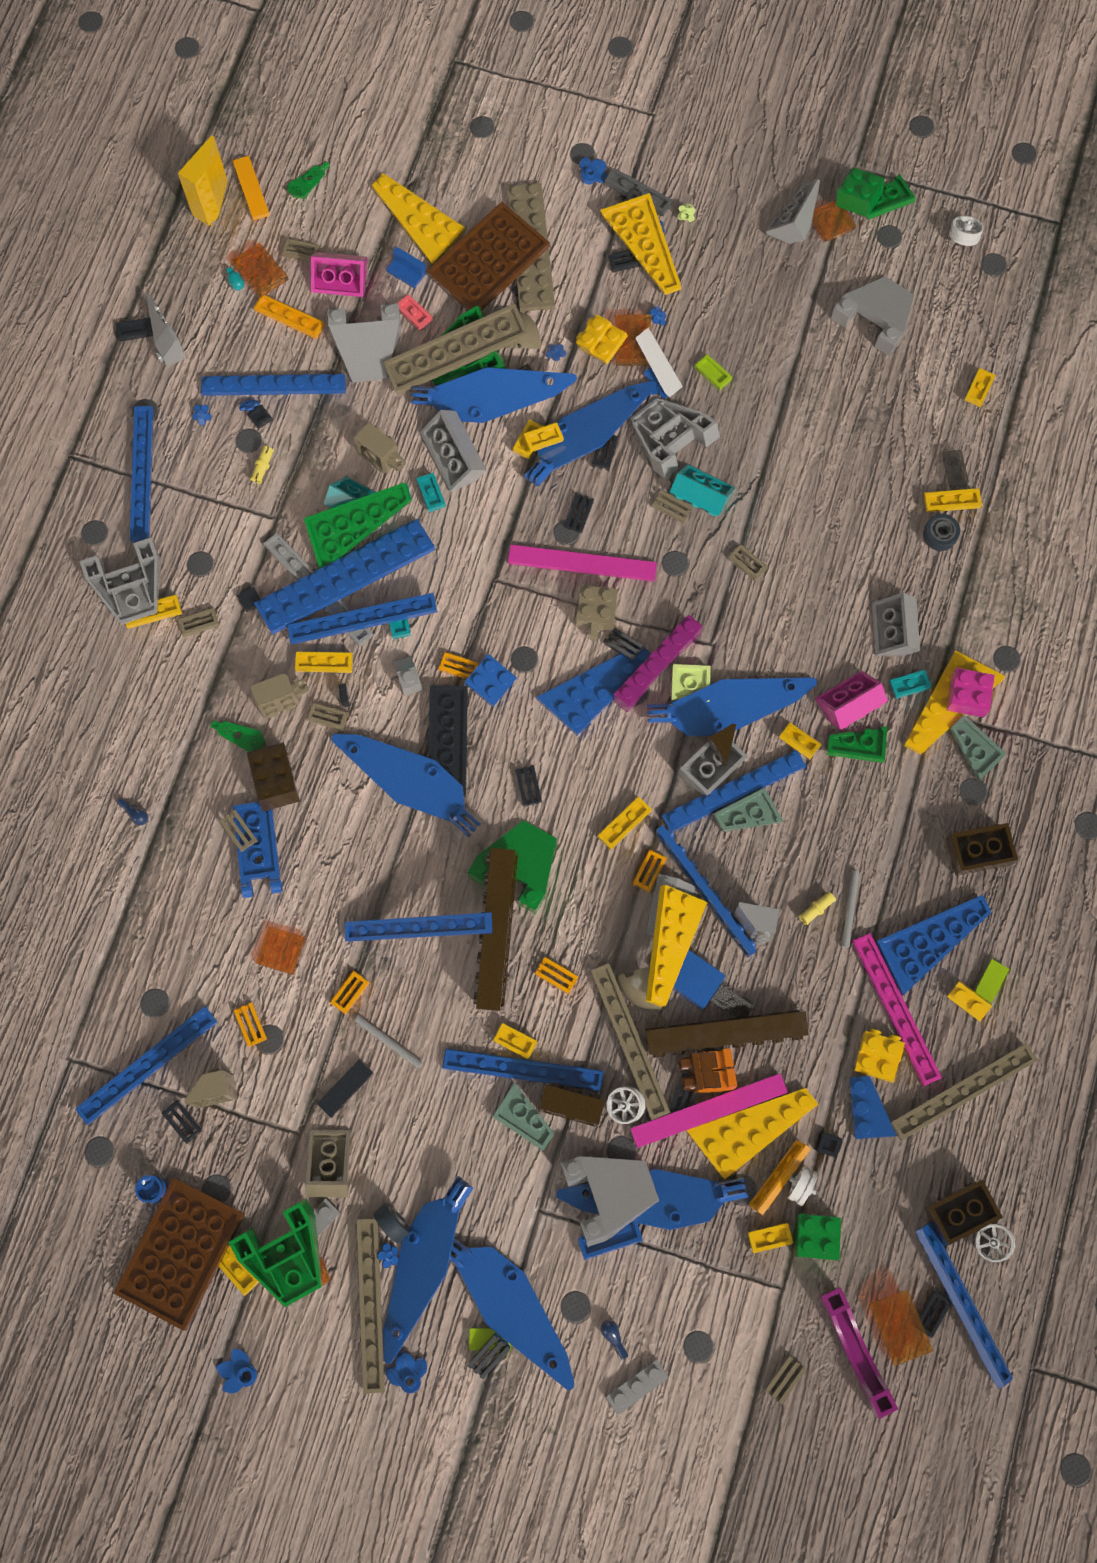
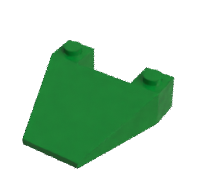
M477 305L463 313L441 336L481 319L486 314ZM494 351L485 357L432 380L434 385L438 386L484 368L508 369L504 358L497 351Z
M523 820L477 855L467 872L468 877L486 886L484 883L485 873L489 872V864H486L487 852H491V848L516 850L519 852L516 881L527 886L518 901L519 906L536 915L546 897L557 838Z
M306 1198L283 1211L291 1228L289 1232L262 1246L254 1229L251 1228L228 1242L237 1261L284 1307L322 1287L316 1216Z

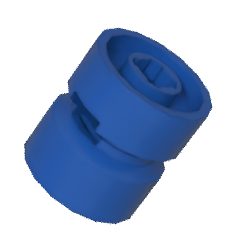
M147 1175L138 1180L135 1186V1193L138 1199L143 1202L158 1203L161 1202L168 1189V1185L161 1177Z

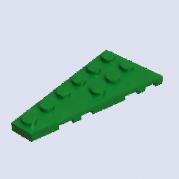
M404 482L303 518L319 569L341 558L408 505L412 498L407 483Z

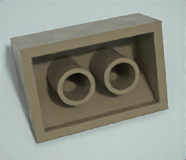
M220 1068L207 1070L208 1073L201 1075L186 1097L185 1104L202 1108L238 1100L234 1076L224 1070H220Z

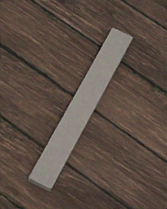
M278 532L263 543L265 548L296 581L314 572ZM341 599L323 608L328 615L351 611ZM368 628L346 633L359 648L374 636Z

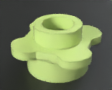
M691 204L680 205L678 208L680 211L677 216L678 219L688 220L689 222L694 221L693 215L696 209Z

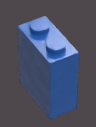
M688 950L672 990L703 1011L726 975Z

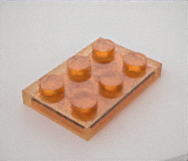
M260 242L230 260L232 266L259 298L289 280L287 274Z
M615 315V327L626 332L628 335L616 352V366H650L635 338L647 328L651 331V315Z
M908 1289L869 1303L894 1366L934 1351Z

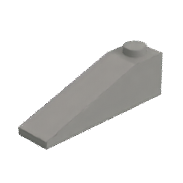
M819 179L802 185L792 197L794 201L782 208L783 213L779 218L775 217L766 230L767 235L789 244L802 242L806 238L811 227L820 184Z
M148 294L146 297L155 346L158 350L155 354L160 363L164 361L165 365L169 367L186 358L170 324L166 321L150 294Z

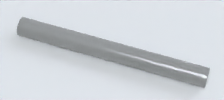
M859 871L851 872L841 946L843 948H849Z
M360 1015L356 1017L354 1022L416 1068L420 1067L422 1061Z

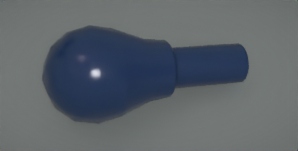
M123 798L118 799L117 804L126 811L134 824L141 826L147 823L149 816L144 809L130 805Z
M613 1320L604 1321L600 1328L601 1334L615 1347L621 1360L627 1358L629 1355L621 1343L622 1339L617 1323Z

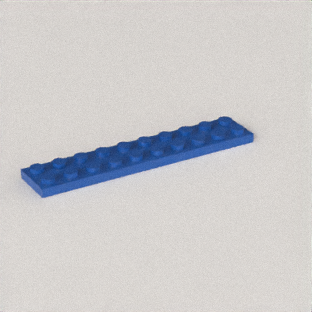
M415 519L254 602V605L273 635L287 628V625L296 623L436 549L419 520Z

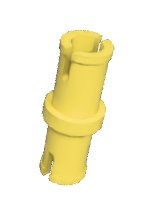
M268 446L262 447L259 459L255 461L256 466L250 478L253 482L257 478L258 484L262 483L265 471L269 469V461L274 452L270 447L267 449Z
M827 891L817 901H813L810 904L811 906L799 915L801 922L808 925L815 917L822 915L824 910L836 901L835 897Z

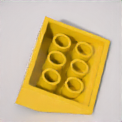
M212 135L178 172L192 215L208 226L220 214L228 182L215 137Z

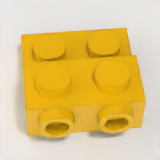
M596 314L594 318L591 317L587 321L585 331L579 332L576 344L581 351L608 364L628 335L626 332L613 326L609 320Z
M870 1029L869 1032L865 1031L862 1036L854 1072L893 1083L905 1043L901 1042V1038L895 1035H889L888 1038L881 1036L882 1032L875 1029Z

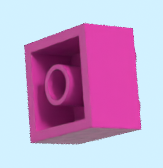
M956 668L951 675L946 711L985 717L991 707L995 675Z

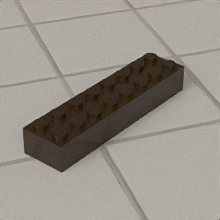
M491 848V852H487L486 864H489V872L485 873L484 883L487 884V892L483 893V904H486L485 912L482 913H492V933L479 934V944H482V949L477 955V964H480V971L476 972L475 976L478 992H474L473 1004H476V1009L504 1010L519 853L516 850Z

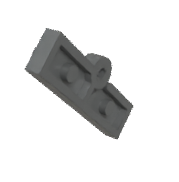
M613 168L605 179V185L625 195L627 201L650 193L656 213L663 217L673 203L672 199L616 168Z

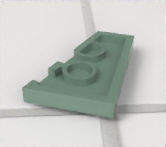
M965 715L950 728L952 735L978 781L1006 755L998 745Z
M765 788L713 815L722 832L783 822Z
M514 1083L493 1115V1118L544 1151L554 1132L516 1083Z

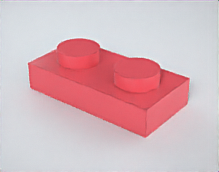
M409 294L398 302L400 313L419 331L433 321L432 316Z

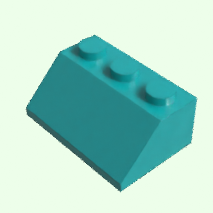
M687 464L678 472L670 493L674 494V497L690 502L693 507L706 510L712 516H719L724 511L736 487Z
M345 476L329 485L323 504L331 509L376 492Z

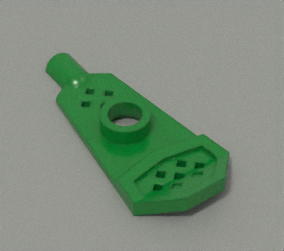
M325 161L321 166L315 165L296 180H292L288 183V193L294 198L305 199L325 176V170L330 167V164Z
M214 720L210 726L218 730V735L247 752L261 749L266 743L262 732L226 721L219 723ZM240 732L241 736L239 738H235V733Z

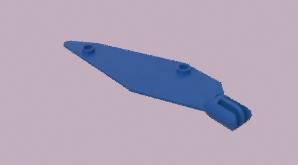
M484 368L435 387L412 386L413 390L428 391V394L412 393L411 397L428 398V401L411 400V404L431 405L438 412L440 410L456 411L462 422L485 423L558 395L575 383L577 376L570 373ZM549 378H552L554 380L552 385H548L547 380Z
M648 381L628 386L559 419L557 423L564 437L563 442L539 449L538 461L528 470L524 478L539 487L553 470L602 447L657 387V383L655 381Z
M815 678L722 679L670 704H647V709H665L647 711V716L650 717L665 716V718H649L647 721L648 723H671L686 736H712L731 724H737L736 731L797 702L816 686L817 680ZM791 685L793 690H789L787 686Z
M332 735V742L396 803L450 821L468 838L472 834L459 822H462L472 832L476 831V827L465 816L477 826L481 825L465 808L463 786L436 760L361 735ZM357 747V752L353 753V749Z
M658 1169L649 1170L659 1201L632 1222L666 1230L710 1222L723 1203L748 1198V1194L743 1192L746 1190V1186L741 1184L744 1182V1178L716 1182ZM589 1183L557 1191L556 1196L558 1199L581 1211L599 1215ZM587 1191L590 1193V1196L584 1197L583 1193Z
M460 1176L455 1178L443 1198L423 1205L409 1228L410 1234L402 1240L383 1330L384 1362L386 1364L393 1362L446 1277L459 1212L474 1189Z
M454 1237L453 1243L460 1247L461 1251L452 1245L451 1252L456 1257L454 1258L450 1255V1261L456 1265L486 1325L565 1389L572 1390L575 1384L568 1355L525 1273L493 1247L467 1248ZM551 1360H554L556 1362V1366L554 1368H550L549 1362Z

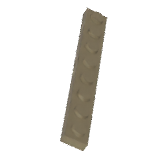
M608 963L591 970L638 1090L645 1099V1107L651 1121L669 1114V1108L610 964Z
M1025 1043L891 1122L893 1129L900 1141L1038 1060L1029 1045Z
M375 1219L357 1220L363 1394L384 1393L380 1260L377 1259V1253L379 1252L378 1223Z

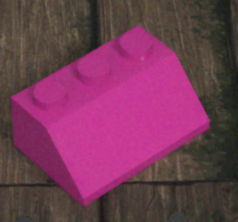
M314 252L311 256V292L364 297L367 278V256Z
M862 670L815 698L829 721L840 730L888 702L882 683Z

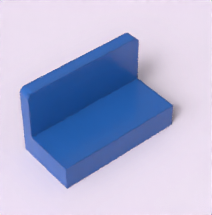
M396 246L392 251L394 260L386 268V271L410 287L415 288L426 275L425 263Z

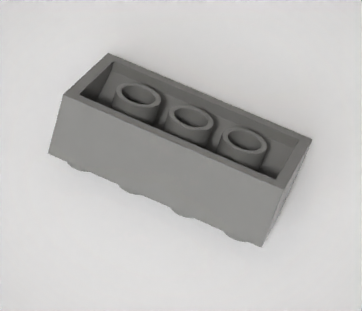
M440 410L420 431L451 492L477 481L487 471L456 411Z

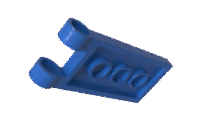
M259 802L233 805V810L237 811L257 839L256 843L243 852L237 847L242 897L249 898L254 896L251 880L269 877L272 894L282 893L283 888L280 877L273 809L263 812ZM234 817L235 824L248 842L252 840L237 818ZM235 830L237 840L242 846L245 845L244 841L241 839V837ZM258 856L262 857V861L260 863L255 862V859Z

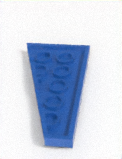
M644 647L633 661L618 655L537 696L536 700L578 736L613 701L616 691L652 653Z
M983 895L876 942L902 996L992 913Z

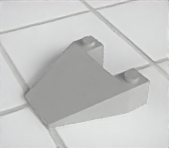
M885 276L845 294L834 307L831 319L844 328L847 327L857 313L884 329L877 339L875 348L890 356L899 345L903 336L914 294Z
M399 303L381 305L382 321L348 324L345 308L328 309L330 334L352 383L388 380L389 375L384 361L395 356L402 331Z
M660 398L654 399L630 418L653 470L664 479L679 469L675 453L692 440L696 439L707 448L720 438L717 422L707 414Z
M152 538L133 543L140 563L107 574L103 562L98 555L79 561L85 579L121 625L157 613L161 559Z
M580 1156L561 1163L568 1188L588 1181L599 1216L580 1222L588 1247L607 1241L659 1201L646 1161Z

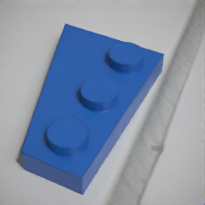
M871 1076L851 1077L850 1088L855 1138L897 1137Z

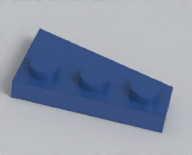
M634 1222L629 1223L607 1241L589 1247L584 1235L578 1239L584 1261L643 1241L638 1223Z

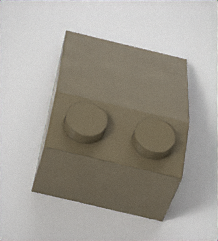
M310 1130L305 1182L307 1197H348L350 1130Z

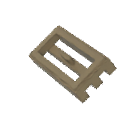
M286 238L282 249V256L311 262V256L314 252L320 251V245Z
M662 490L652 504V507L683 524L693 509L691 505ZM660 502V503H662V504L668 506L670 509H672V510H674V511H677V512L683 514L684 516L682 517V516L678 515L677 513H675V512H673V511H671V510H669V509L663 507L662 505H660V504H658V503Z
M741 544L728 556V560L755 582L768 569L767 565ZM738 551L742 552L761 569L759 570L757 567H755L748 559L744 558L740 553H738Z
M214 607L178 618L183 637L220 626ZM211 614H212L211 617H208V618H205V619H202V620H201V619H200V620H196V621H194V622H192V623H189V624H186V625L183 624V623H185V622H189V621H192V620H195V619H198V618H201V617H205V616H208V615H211Z
M313 702L307 716V721L344 731L349 712ZM315 708H316V709H320V710H323V711H327V712H330V713H334V714L343 716V718L341 719V718L334 717V716H331V715H328V714H324V713H321V712H317V711H314V710H315ZM314 715L331 721H335L340 723V725L322 719H318L312 716Z
M233 810L230 815L227 814L224 819L219 820L241 852L257 842V839L236 810ZM234 817L237 818L252 840L248 842L233 821ZM228 821L231 823V825L234 827V829L239 834L241 839L244 841L245 845L242 846L237 840V838L234 836L232 831L229 829V827L226 824Z
M788 1356L764 1391L780 1404H783L806 1369L792 1357ZM791 1362L793 1366L776 1390L772 1392L771 1389ZM798 1368V1373L795 1375V1377L788 1385L786 1390L783 1392L781 1397H779L778 1394L783 1389L785 1384L788 1382L790 1377L793 1375L795 1370Z

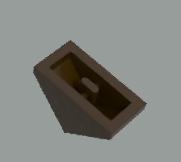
M737 724L727 726L710 736L708 744L717 758L725 766L729 759Z

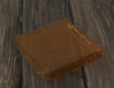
M836 200L814 209L812 222L824 242L853 231L856 228L848 211L836 206Z
M268 926L255 963L294 976L306 937Z

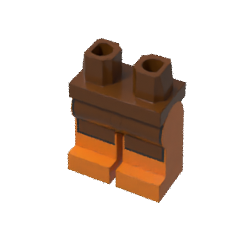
M731 1048L721 1051L691 1053L689 1057L678 1061L679 1070H689L690 1077H683L681 1079L683 1090H692L694 1094L699 1092L733 1091L737 1087L734 1068L731 1069L734 1066Z

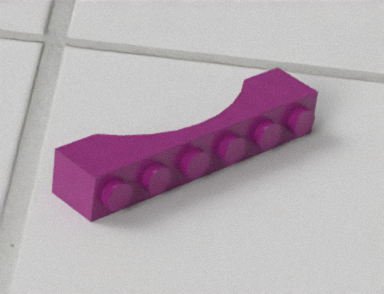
M688 614L616 691L613 701L628 713L664 669L700 636L703 626Z
M835 1287L818 1295L874 1416L880 1419L899 1410L863 1341L841 1287Z

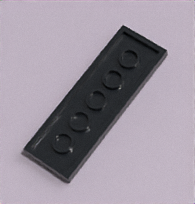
M430 685L428 758L436 760L463 786V795L466 797L468 686Z

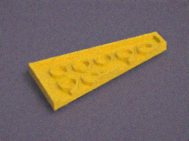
M384 173L372 184L373 190L382 202L387 205L392 215L397 218L401 227L411 240L416 243L423 256L429 260L431 266L447 253L465 232L464 226Z
M650 193L600 210L601 215L627 248L632 251L631 253L664 295L682 290Z
M955 650L904 746L921 755L965 715L946 711L951 675L956 668L995 675L993 689L1006 676Z
M667 885L660 886L646 994V1002L660 1007L666 1006L707 905L706 901Z
M804 1088L688 1129L686 1132L725 1180L816 1107L818 1103L809 1091Z

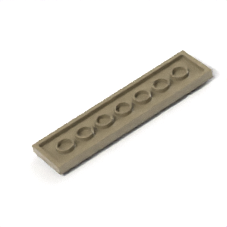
M542 183L507 186L509 208L548 240ZM549 249L517 278L520 312L555 309Z
M514 303L386 360L384 365L394 390L399 395L412 389V386H419L529 336Z

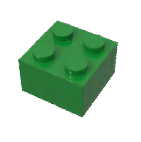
M852 167L837 190L836 206L868 218L883 194L885 178Z
M796 1214L794 1257L839 1261L841 1218Z

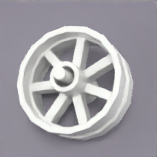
M958 216L952 222L949 236L958 244L972 246L980 241L984 226L974 217Z
M624 1086L613 1090L606 1102L609 1116L620 1124L635 1122L644 1114L645 1099L638 1089L631 1086ZM624 1090L631 1091L628 1099H626ZM618 1092H620L622 1101L614 1098ZM634 1095L639 1103H633L632 1098ZM613 1102L618 1104V1108L615 1110L613 1108ZM633 1106H639L637 1114L632 1109ZM620 1110L623 1111L622 1119L616 1114ZM627 1110L634 1117L633 1119L626 1120Z
M803 1166L795 1178L790 1177L789 1180L792 1182V1186L787 1198L791 1201L794 1200L798 1205L802 1206L811 1193L816 1194L817 1191L814 1190V1185L819 1173L810 1170L807 1166Z
M990 1224L980 1229L975 1239L976 1248L984 1259L990 1262H1002L1013 1254L1015 1238L1007 1227L1000 1224ZM992 1227L993 1238L984 1233V1231ZM996 1227L1005 1231L999 1238L997 1237ZM981 1235L988 1239L989 1243L980 1245ZM1008 1235L1011 1244L1002 1243L1001 1240ZM990 1246L989 1256L981 1248ZM1001 1246L1010 1248L1006 1256L1002 1252ZM995 1248L1002 1258H992Z

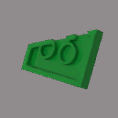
M900 174L895 177L894 181L884 185L883 194L867 220L915 202V195Z
M888 726L875 730L865 729L862 732L853 733L851 731L829 735L827 755L884 763Z

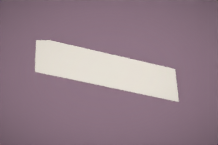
M647 328L635 339L664 392L670 397L683 386L650 329Z

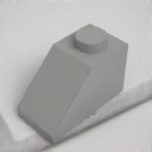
M408 656L393 661L404 696L422 691L421 682L412 657Z

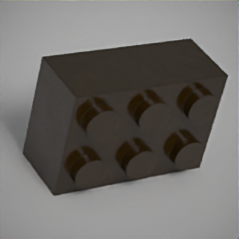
M284 742L246 752L258 802L263 812L300 802Z
M1008 823L951 833L946 838L955 876L1011 866L1018 861Z
M551 1082L550 1086L545 1085L539 1112L598 1128L605 1101L601 1100L602 1096L592 1093L589 1096L582 1095L581 1090L570 1088V1091L564 1090L562 1085Z
M983 1179L976 1180L923 1207L944 1246H949L1003 1218Z

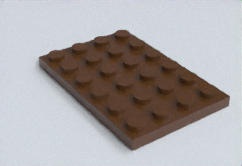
M501 201L426 272L432 280L467 311L477 305L483 310L548 250L551 245L547 239Z
M173 1178L113 1294L171 1325L187 1331L229 1247L228 1242L234 1238L245 1213Z

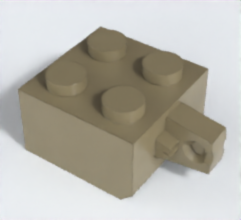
M368 422L354 437L358 454L381 473H388L392 468L399 472L406 465L405 460L398 454L397 442L391 436L387 437L383 434V431L377 425L373 426Z
M580 585L576 627H584L591 630L590 640H598V631H603V629L614 630L618 589Z
M285 674L277 675L250 686L257 706L264 718L274 717L283 710L289 711L294 709L299 704L297 697L309 691L305 679L290 682Z

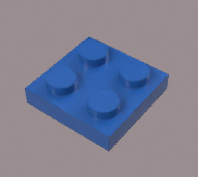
M488 654L464 684L494 707L517 677Z

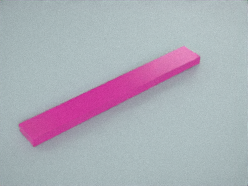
M510 545L508 564L651 582H655L657 562Z
M871 933L852 940L898 1037L901 1038L900 1041L905 1043L904 1049L922 1086L941 1079L942 1076Z
M780 1073L633 1127L630 1131L636 1147L639 1148L788 1092Z

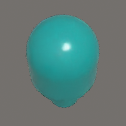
M232 267L227 268V279L231 287L236 291L242 290L245 285L242 276L238 272H234Z

